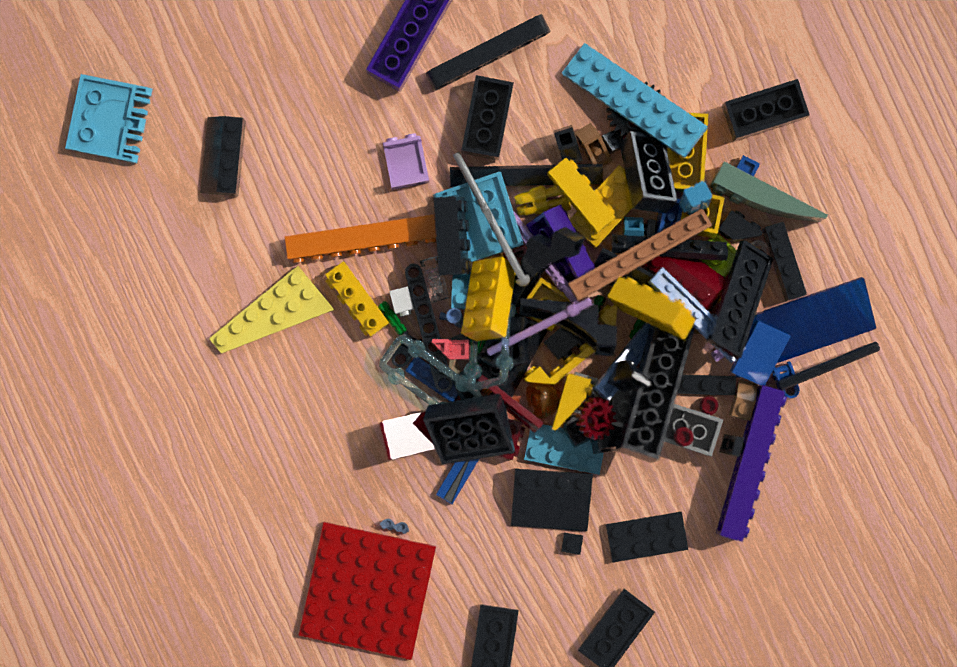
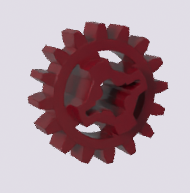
M599 397L589 398V402L583 401V408L578 407L581 413L576 415L580 420L576 422V425L581 426L579 432H583L584 437L594 440L604 439V435H610L609 429L614 430L612 423L617 421L613 419L616 412L611 411L614 406L608 404V400Z

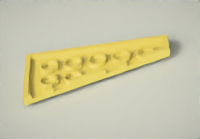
M297 266L209 339L223 354L335 309L301 268Z

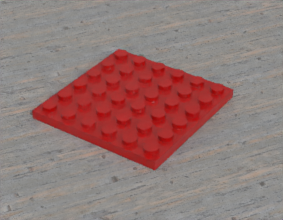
M323 522L299 636L412 660L436 546Z

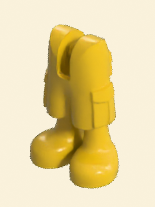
M556 185L549 189L539 186L514 196L516 204H524L517 207L518 215H540L560 204L565 211L571 210L570 202ZM560 196L554 200L547 199L548 197Z

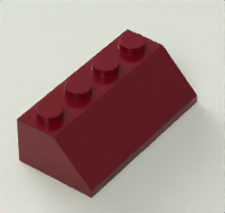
M658 256L644 264L647 270L654 275L663 267L708 312L712 310L721 298L727 281L725 277L699 259Z

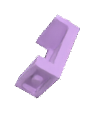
M414 133L405 135L404 139L398 140L397 137L386 139L383 147L392 190L430 183L421 137L416 136Z

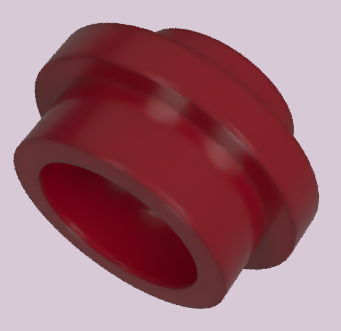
M712 396L702 398L699 403L700 411L708 415L715 414L719 407L718 401Z
M681 427L676 430L674 440L679 446L686 447L693 442L694 435L689 428Z

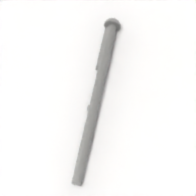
M460 152L453 155L509 263L518 276L516 283L519 286H526L530 281V276L524 275Z

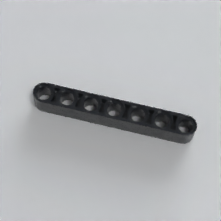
M537 15L430 69L425 74L433 90H439L546 36L551 30L543 15Z
M410 264L405 269V276L434 383L439 392L447 393L452 388V379L446 357L439 349L436 352L428 349L432 339L441 338L423 272L418 264ZM412 268L419 271V275L415 278L408 275ZM416 287H422L424 294L416 296L413 291ZM422 305L429 307V312L425 315L418 312L419 307ZM425 324H432L434 331L432 333L424 332L423 327ZM441 360L444 362V368L442 370H435L433 367L435 361ZM447 379L449 387L441 389L438 386L439 381Z

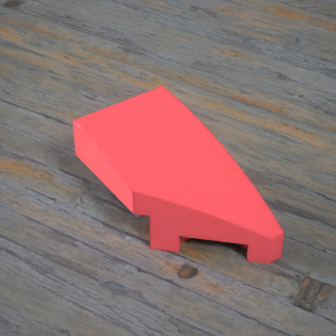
M432 339V343L450 360H469V340Z

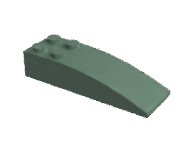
M725 161L719 166L709 186L713 188L712 192L720 196L724 194L730 197L729 200L739 205L742 203L756 210L779 217L821 222L828 216L826 213Z

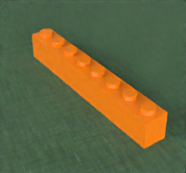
M435 214L284 236L287 258L289 261L293 260V263L304 262L305 258L311 257L312 260H321L325 255H331V258L341 257L342 253L345 252L355 255L361 254V250L368 249L369 252L380 251V247L386 246L388 249L399 248L400 244H406L409 247L418 245L420 241H425L426 244L436 243Z

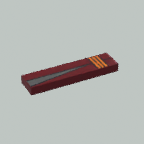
M482 375L474 385L487 396L501 394L507 412L534 433L543 425L539 418Z

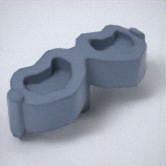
M385 519L380 523L383 529H395L396 532H402L403 534L409 532V528L404 522L395 525L391 519Z

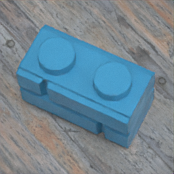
M701 181L695 184L694 187L691 186L684 190L681 202H679L683 213L687 212L690 216L700 209L708 208L712 194L706 183Z

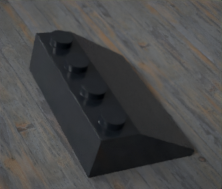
M501 394L427 406L423 420L442 464L515 453L507 410Z
M515 468L511 526L588 531L593 474Z

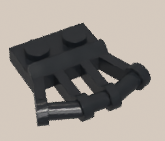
M509 317L506 337L487 340L482 351L478 353L476 362L491 366L492 369L505 368V370H511L513 367L521 364H529L525 339L517 342L520 357L514 359L515 344L507 347L505 360H501L502 350L495 353L493 359L487 357V349L492 347L494 343L496 345L526 330L528 319L526 317Z

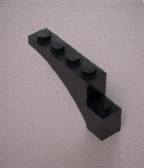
M567 227L556 230L551 239L542 234L531 237L526 244V253L521 259V269L524 275L530 276V281L526 286H519L515 282L510 306L513 308L520 306L521 298H527L535 281L549 266L561 258H571L578 255L585 237Z
M521 298L519 316L545 320L567 309V306L573 303L569 301L558 302ZM592 304L579 311V314L573 317L569 316L555 323V325L570 331L582 339L595 351V355H615L617 326L598 324V305Z

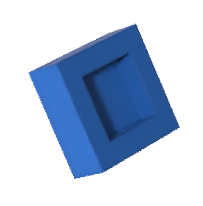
M743 155L736 168L754 176L760 163Z

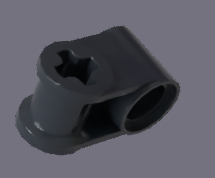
M405 331L392 355L393 365L399 369L405 368L423 340H418L409 335L408 331ZM402 354L406 357L404 364L399 365L395 362L397 355Z

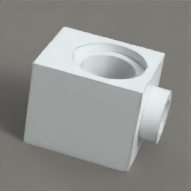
M409 287L389 291L395 314H400V317L412 314L411 310L415 309Z

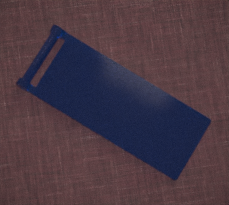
M863 277L756 313L751 326L752 329L755 321L759 320L791 336L777 363L876 329L868 290Z

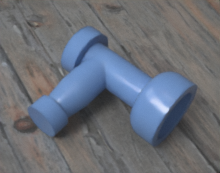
M452 308L447 314L444 312L440 313V320H446L456 327L462 328L463 317L459 309Z

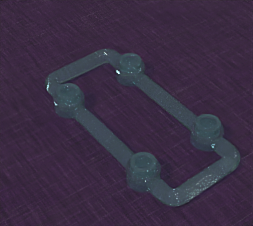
M512 303L510 305L506 337L502 338L501 354L496 359V365L500 368L499 377L476 383V378L480 377L482 370L480 365L477 364L478 341L470 338L469 363L466 364L464 373L468 376V387L473 391L503 384L507 380L508 370L512 369L514 365L512 357L509 356L510 318L516 314V308Z
M398 336L379 361L380 369L388 374V379L392 384L403 385L429 405L439 404L438 401L407 380L401 368L392 369L387 365V362L403 343L409 347L408 351L411 356H421L454 380L459 391H469L474 395L472 398L481 397L480 390L472 385V380L468 375H458L428 353L422 341H412L406 336Z

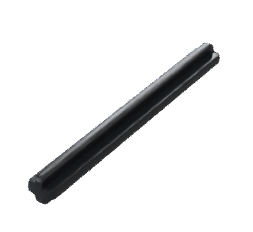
M872 342L776 382L778 390L783 391L880 351V346L878 342Z

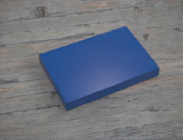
M756 320L749 333L742 357L734 361L730 371L756 384L765 386L791 336Z

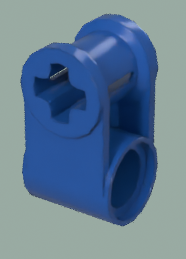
M788 361L785 365L774 367L772 374L775 382L794 375L795 371L791 362ZM798 384L793 386L794 394L792 396L785 392L784 396L787 397V400L798 396L800 392Z

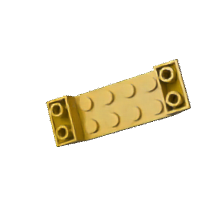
M608 304L599 312L601 316L598 320L602 325L616 326L617 306L613 305L610 307ZM585 343L579 348L581 352L577 356L572 354L564 361L566 363L564 367L560 368L558 366L550 372V378L541 367L536 369L533 366L525 373L527 377L524 380L527 383L554 385L590 356L594 350Z

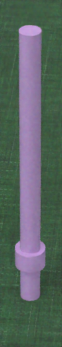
M587 298L577 304L573 303L567 306V309L488 348L487 352L491 356L569 316L573 317L579 314V311L591 306L592 301L590 298Z

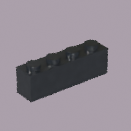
M784 221L763 228L762 232L770 256L774 258L773 265L785 302L807 295Z

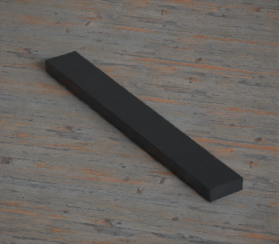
M576 164L579 174L581 176L584 174L591 184L603 183V164ZM556 165L468 167L474 180L501 172L505 186L555 185L547 174ZM450 167V187L467 183L459 167Z

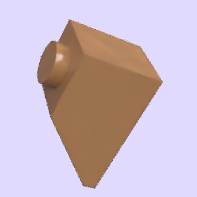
M591 123L574 132L580 146L592 164H603L605 166L612 161L600 133Z
M739 379L729 416L746 421L751 420L758 384Z

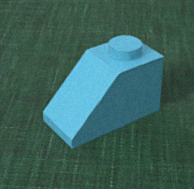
M471 272L465 275H453L451 309L465 310Z

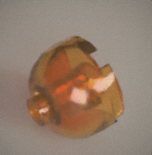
M528 383L530 386L526 387V398L528 406H533L534 412L531 413L540 420L552 416L558 409L561 398L560 391L552 384Z

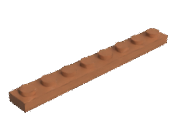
M700 209L570 282L568 286L576 300L580 301L614 282L619 277L630 273L708 229L712 224L704 210Z

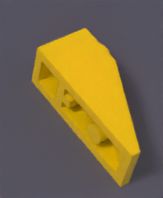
M570 373L567 374L552 430H557L586 399V396L591 395L593 384H590L591 379Z

